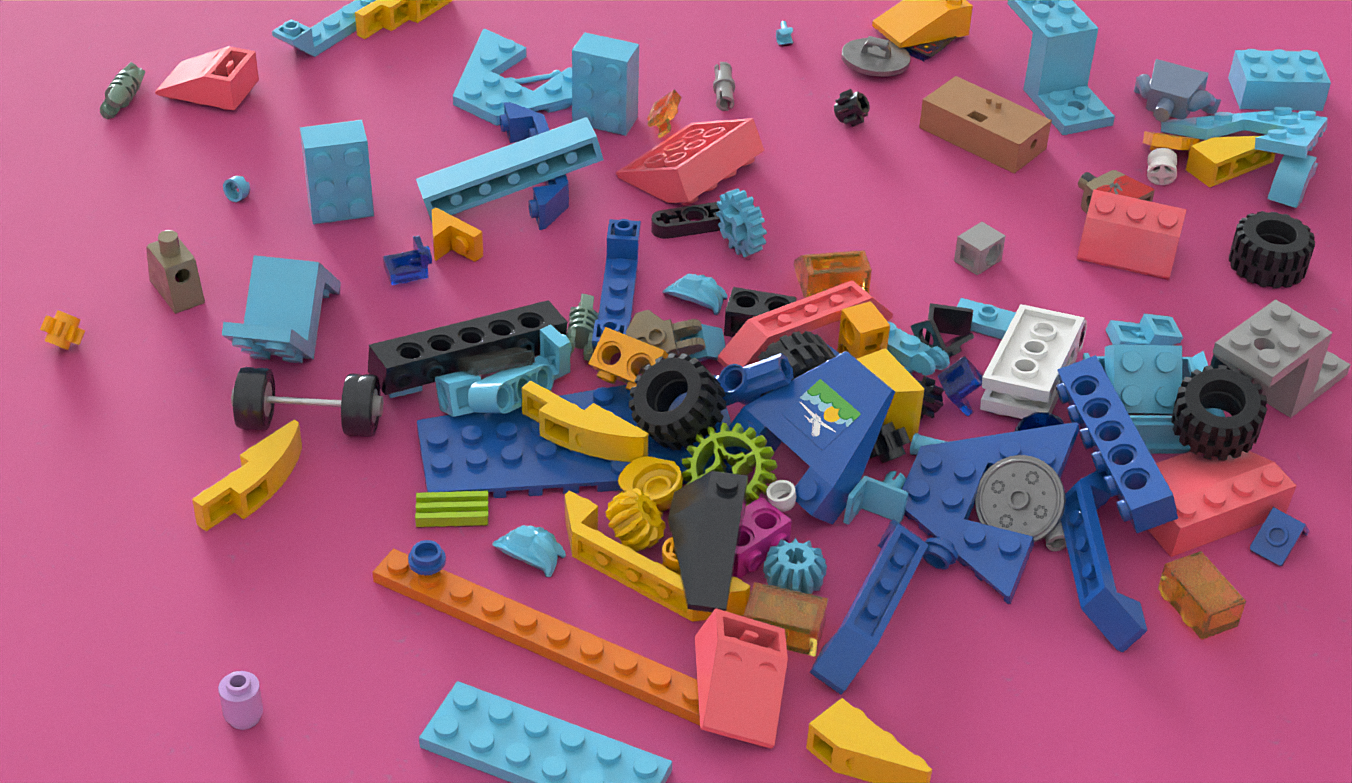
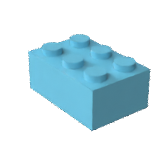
M584 32L572 49V122L587 117L594 129L626 136L638 118L639 44Z
M1235 50L1228 77L1239 109L1274 110L1275 107H1291L1292 110L1323 111L1331 85L1318 52L1311 50Z
M362 120L300 127L307 197L313 224L374 216L368 141Z

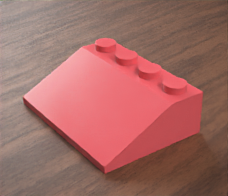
M753 118L695 122L618 170L616 175L619 179L667 203L689 205L699 199L698 196L703 192L715 189L718 186L717 183L722 179L734 176L737 173L736 170L741 166L753 163L755 161L754 157L765 150Z
M1189 451L1156 463L1173 493L1178 519L1148 529V531L1168 555L1173 557L1264 523L1273 507L1286 514L1297 487L1296 484L1274 461L1251 451L1247 453L1242 451L1241 456L1235 459L1229 455L1227 460H1218L1216 456H1212L1210 460L1203 458V453L1198 452L1195 455Z

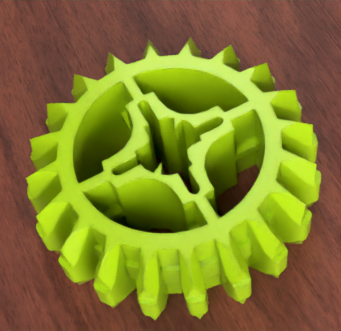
M722 422L720 432L716 433L713 427H708L709 437L704 439L702 435H696V440L699 443L698 447L687 446V451L693 457L682 459V464L688 468L682 472L683 480L688 482L686 485L710 471L727 473L724 459L727 460L729 465L733 466L732 474L747 475L756 466L754 476L747 485V506L753 501L758 500L761 493L767 496L768 486L766 483H773L777 480L775 474L770 472L778 467L777 462L770 459L774 455L772 447H765L767 440L763 435L756 437V431L752 427L743 432L742 425L736 423L732 431H730L727 423ZM737 446L751 452L746 455L743 452L733 455L727 453L725 448ZM715 454L713 465L705 469V474H703L707 461Z

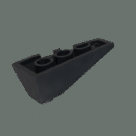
M710 471L674 492L668 524L674 540L675 555L679 562L680 577L687 608L690 610L713 612L715 608L723 611L727 610L746 508L747 475Z

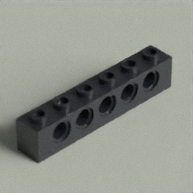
M547 300L370 344L368 373L378 376L380 389L385 395L434 383L437 376L464 370L476 372L540 355V329L552 325L558 332L566 335L568 322L553 304Z

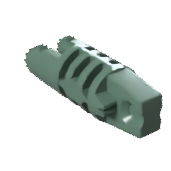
M130 62L115 76L107 87L105 100L99 108L103 118H114L121 108L129 105L138 92L145 71Z
M582 293L578 306L570 308L566 333L572 346L570 357L574 352V348L584 349L583 360L590 361L594 353L592 338L595 320H598L599 315L593 309L594 296Z

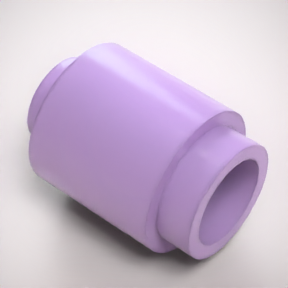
M236 671L226 675L218 687L224 719L236 729H249L258 723L263 713L259 680L254 674L247 671Z

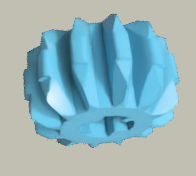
M796 537L792 543L781 539L777 546L770 547L764 562L763 573H765L764 578L767 579L768 589H777L779 597L791 594L794 600L799 594L810 598L813 591H820L827 570L822 550L820 548H813L811 541L802 544L798 543Z

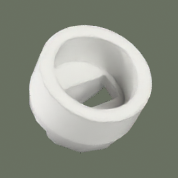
M775 481L768 486L766 491L768 502L781 512L789 511L795 505L797 498L796 490L790 481Z

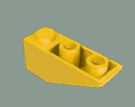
M843 698L809 723L806 749L836 773L871 783H930L932 768L927 765L923 758L911 753L897 742L891 733L883 731L868 719L862 710L854 708Z

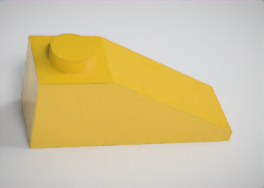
M1259 136L1212 137L1191 146L1185 170L1210 188L1274 162L1276 153L1255 149V137Z

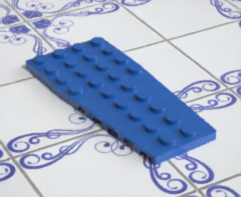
M626 385L608 388L600 387L596 390L559 396L570 403L576 404L583 410L594 403L632 425L639 427L638 423L631 416L633 411L629 408V401L634 398L630 396V391L625 388ZM687 392L678 396L672 402L668 411L678 407L686 397ZM522 407L504 414L473 412L456 417L444 415L417 420V432L427 492L488 491L493 492L494 498H506V491L528 490L529 496L543 495V489L563 488V494H566L568 491L579 493L580 486L596 485L597 492L622 491L618 484V477L622 470L630 463L582 454L541 437L539 423L524 415ZM726 407L720 413L724 416L722 422L727 423L729 426L731 419ZM717 422L714 426L717 429L716 433L720 432L722 422ZM648 435V456L675 461L681 473L688 469L682 464V459L693 456L683 446L680 450H672L670 447L665 448ZM695 442L693 446L698 447L699 443ZM736 446L725 448L729 454L736 455L741 453ZM715 454L707 461L703 474H705V469L713 465ZM724 459L727 473H733V466L729 465L727 460Z

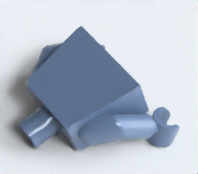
M1156 59L1152 78L1148 74H1141L1139 77H1136L1134 92L1141 94L1144 99H1147L1146 109L1152 111L1153 116L1158 121L1165 122L1170 117L1180 120L1186 119L1191 112L1199 109L1215 114L1221 103V99H1216L1205 90L1209 75L1207 72Z

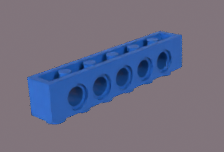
M1095 355L1057 369L1060 384L1055 385L1059 399L1062 404H1069L1067 411L1071 422L1079 423L1081 427L1079 430L1080 438L1086 450L1092 448L1093 453H1091V457L1097 472H1104L1106 474L1103 479L1110 497H1118L1119 501L1116 502L1123 522L1130 520L1137 534L1178 519L1173 493L1097 356Z

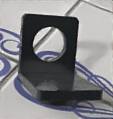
M930 303L928 319L934 320L939 333L959 336L970 334L973 318L972 309ZM926 330L925 340L929 343L931 333Z
M933 319L911 325L914 336L918 337L920 342L925 343L931 348L940 347L942 351L945 350L949 357L961 352L960 346L974 338L973 333L955 337L944 343ZM923 329L931 333L933 345L924 339Z

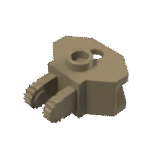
M645 310L634 315L626 330L627 336L665 350L668 354L676 353L679 357L682 353L691 355L706 348L704 339L700 337L680 341V338L690 336L702 330L701 321L696 319H688L687 321L673 324L671 319L664 321L650 310ZM644 365V366L640 369L639 373H640L641 375L644 374V372H645L644 368H645L647 365Z

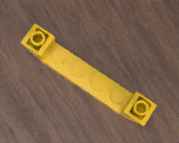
M571 491L565 494V523L572 557L692 622L709 618L712 612L690 610L687 608L680 575L665 568L662 564L635 552L632 548L605 536L602 532L598 531V505ZM737 577L732 578L726 611L744 616L749 611L750 585Z

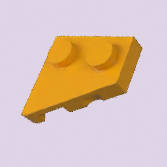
M1147 131L1144 132L1143 143L1150 145L1149 150L1152 151L1157 148L1190 150L1192 145L1200 143L1201 140Z

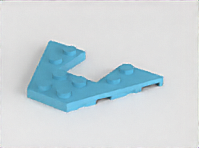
M483 29L453 94V105L496 126L500 125V115L504 114V102H511L533 111L544 109L548 113L566 109L572 105V68L568 67L532 91L500 76L501 73L527 57L526 47L487 29Z
M1275 107L1274 110L1236 114L1217 112L1214 116L1192 117L1182 120L1169 119L1165 122L1161 121V132L1203 140L1243 130L1266 135L1255 137V149L1307 158L1308 151L1313 150V147L1318 143V137H1322L1323 132L1327 130L1328 118L1316 116L1315 111L1306 110L1297 113L1292 112L1291 107Z

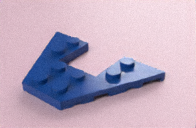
M1073 422L921 446L902 490L908 493L904 515L908 519L917 522L919 528L928 536L932 535L934 538L940 536L950 540L958 553L957 561L963 566H968L974 571L975 576L980 581L984 580L1004 597V601L1007 604H1011L1033 549L1034 539L1033 536L968 520L975 504L980 480L993 464L1015 455H1027L1038 458L1053 468L1061 478L1079 433V423Z

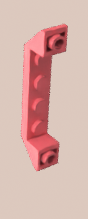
M852 280L748 319L720 352L717 361L724 367L730 364H738L744 367L758 362V356L765 352L768 348L767 346L772 342L776 343L784 335L791 336L793 332L800 331L803 334L805 331L810 332L841 319V310L871 301L887 321L892 319L893 313Z

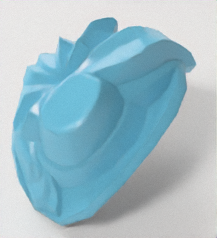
M690 273L678 279L662 292L712 309L714 315L719 314L723 299L728 297L725 290L717 285L712 277L692 275Z
M522 525L492 543L494 547L503 553L544 571L546 577L552 576L557 565L558 556L561 558L566 556L563 547L556 541L555 536L541 527Z

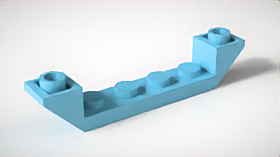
M354 0L311 28L291 19L274 29L272 36L316 57L355 32V12L376 0Z

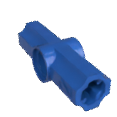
M780 353L744 367L738 364H730L715 378L724 389L726 396L723 399L726 401V406L737 402L747 405L758 399L762 393L790 384L794 376L793 368L789 364L788 358Z

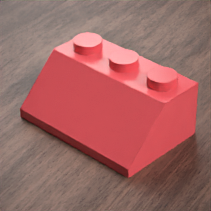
M1093 189L1077 259L1169 280L1187 209Z

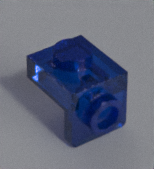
M419 235L413 236L414 250L383 256V265L391 285L429 278L428 265L432 264V255L429 246L423 245Z

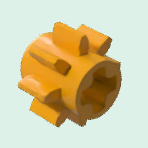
M57 310L54 318L46 315L40 330L47 332L44 341L69 350L71 343L80 345L85 330L78 328L81 319Z

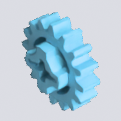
M739 188L720 195V201L716 203L720 211H717L716 215L721 220L718 226L721 228L720 232L723 238H728L729 248L735 247L736 254H742L743 257L762 251V245L766 244L763 235L767 234V231L762 227V223L765 220L762 218L763 215L760 207L753 205L754 198L752 196L747 198L746 191H740Z

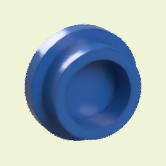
M940 536L925 540L928 547L923 555V559L931 566L945 570L948 569L949 565L957 561L958 553L950 540Z
M423 540L412 547L408 555V564L411 570L417 574L432 575L443 569L446 564V555L437 542Z

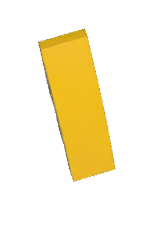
M376 0L355 12L357 36L366 39L382 28L393 31L408 20L419 23L452 2V0Z

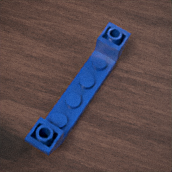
M504 102V114L500 115V127L502 132H507L510 143L519 142L550 131L544 114L511 102ZM566 174L547 180L546 186L533 187V200L528 201L530 217L536 218L539 230L546 229L569 207V182Z
M609 219L607 255L598 320H595L592 347L594 349L605 327L626 335V330L631 323L638 271L641 221Z
M1096 470L1080 479L1065 493L1066 502L1061 524L1081 609L1118 651L1124 652L1148 630L1141 603L1118 593L1116 590L1097 510L1107 503L1110 495L1103 479L1106 474L1104 472L1098 473Z
M895 519L889 523L878 544L881 551L839 630L823 646L809 672L840 695L847 689L877 647L928 547V544L922 538Z

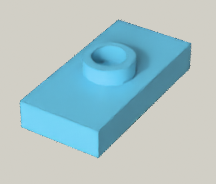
M961 298L957 307L973 310L970 331L1003 339L1016 312Z

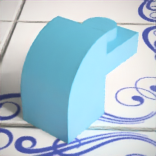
M1284 155L1275 174L1267 199L1297 208L1302 203L1309 180L1315 175L1319 164L1316 163L1317 157L1307 155V158Z

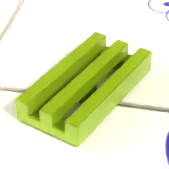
M488 491L416 493V527L488 525Z

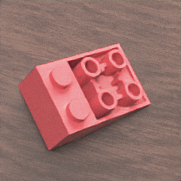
M228 46L181 61L157 88L155 94L170 99L194 102L199 105L204 104L224 110H235L259 81L256 52Z
M715 608L695 635L700 729L772 749L775 746L788 661L785 629Z

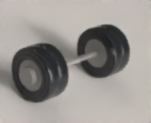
M243 367L240 368L231 395L234 421L240 429L267 430L272 421L275 403L341 407V424L345 435L365 437L375 435L379 417L383 413L384 404L383 396H381L379 378L373 374H348L343 386L342 400L277 397L275 396V380L271 369Z

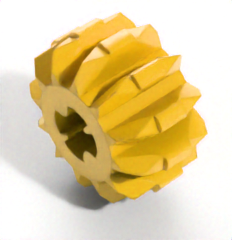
M638 488L629 489L624 493H619L608 503V509L605 511L606 517L610 521L608 527L613 529L615 537L621 540L622 545L628 546L637 552L647 547H652L664 536L666 525L661 519L663 513L657 509L656 503L650 500L649 494L646 492L642 493Z

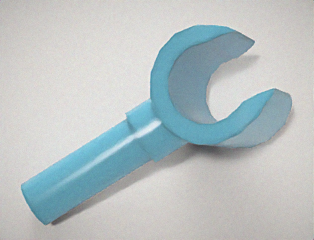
M782 21L780 23L781 29L776 30L778 45L793 44L791 38L793 28H788L787 22Z

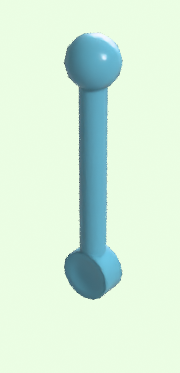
M554 70L550 74L520 79L512 77L506 79L518 84L552 79L561 71Z

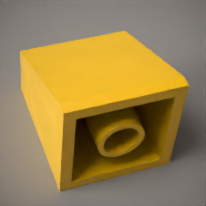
M886 348L857 358L858 361L895 391L882 426L893 422L896 430L904 427L910 442H912L914 434L918 433L924 388Z

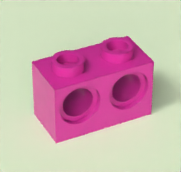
M762 496L745 508L733 577L739 579L749 572L756 571L766 561L770 547L777 546L781 539L788 543L791 541L792 520Z

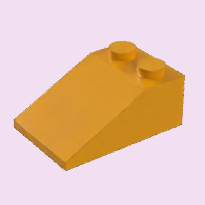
M903 0L874 19L872 26L899 48L940 41L947 38L951 39L955 36H967L970 30L973 5L966 0Z

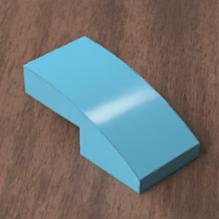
M1144 314L1139 323L1110 320L1106 328L1112 344L1174 345L1180 343L1183 339L1173 317Z

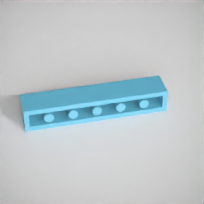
M586 117L419 177L416 181L432 222L431 210L435 207L450 215H454L603 161L604 159L597 135Z

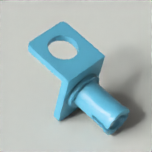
M890 471L882 482L864 476L848 496L843 523L849 525L861 509L890 520L895 519L900 523L904 518L908 493L902 490L906 481L905 476L899 473L896 479L893 480L897 471Z

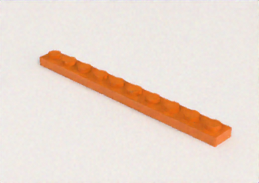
M394 548L372 571L373 582L700 726L698 683L695 678L443 569L432 575L417 574L409 567L408 554Z

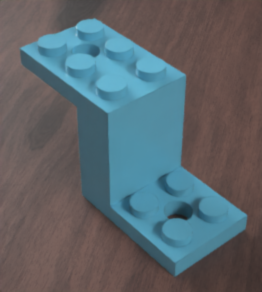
M1008 0L1007 4L1033 32L1023 88L1027 95L1045 116L1052 120L1051 123L1062 135L1113 126L1115 116L1088 87L1099 28L1073 0Z
M254 255L244 324L223 322L222 336L232 341V346L241 348V352L249 353L250 357L255 359L270 360L271 355L283 357V361L291 363H303V358L314 359L322 298H329V293L339 294L341 282L320 262Z

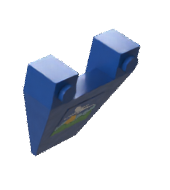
M845 351L791 380L790 384L777 388L743 406L729 425V429L732 431L736 423L742 425L743 432L752 427L756 431V437L763 435L767 440L765 447H772L775 452L783 442L810 467L795 486L796 502L811 516L833 525L846 508L849 494L862 478L895 391L854 356ZM737 447L745 455L751 452L745 448Z

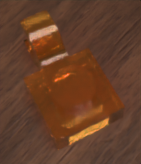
M675 89L655 101L647 117L649 127L653 125L658 126L659 138L671 131L669 121L678 113L677 108L682 97Z

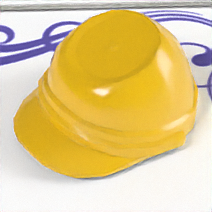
M645 456L633 460L622 470L618 477V484L624 492L634 488L640 489L642 493L646 492L649 494L650 500L656 503L657 509L660 512H664L671 508L674 492L682 488L683 477L675 461Z

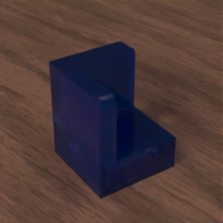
M964 356L937 376L947 397L963 413L969 416L973 413V410L966 396L982 385L983 374Z

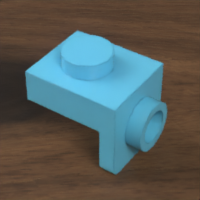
M552 325L540 329V355L526 361L525 364H544L550 366L554 380L570 373V352L572 351V346L568 337L558 332Z

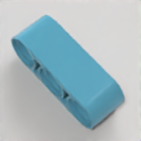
M515 364L483 378L471 385L468 393L469 406L476 413H509L522 407V387L529 381L551 391L554 383L552 369L544 364Z

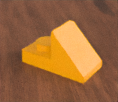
M436 207L431 210L435 261L451 250L474 262L483 257V233L481 230Z

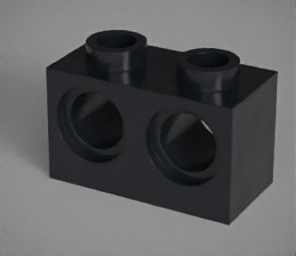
M733 287L725 310L724 336L734 337L748 319L796 302L797 297Z

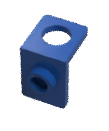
M1273 507L1250 545V549L1278 566H1282L1300 535L1304 534L1307 536L1310 531L1306 524Z

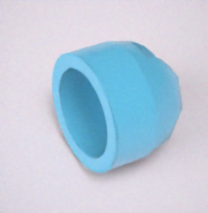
M233 176L223 183L224 194L230 201L239 202L249 195L250 183L246 182L243 176Z

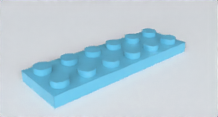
M459 681L455 683L419 736L420 748L511 783H666L672 772L671 760Z

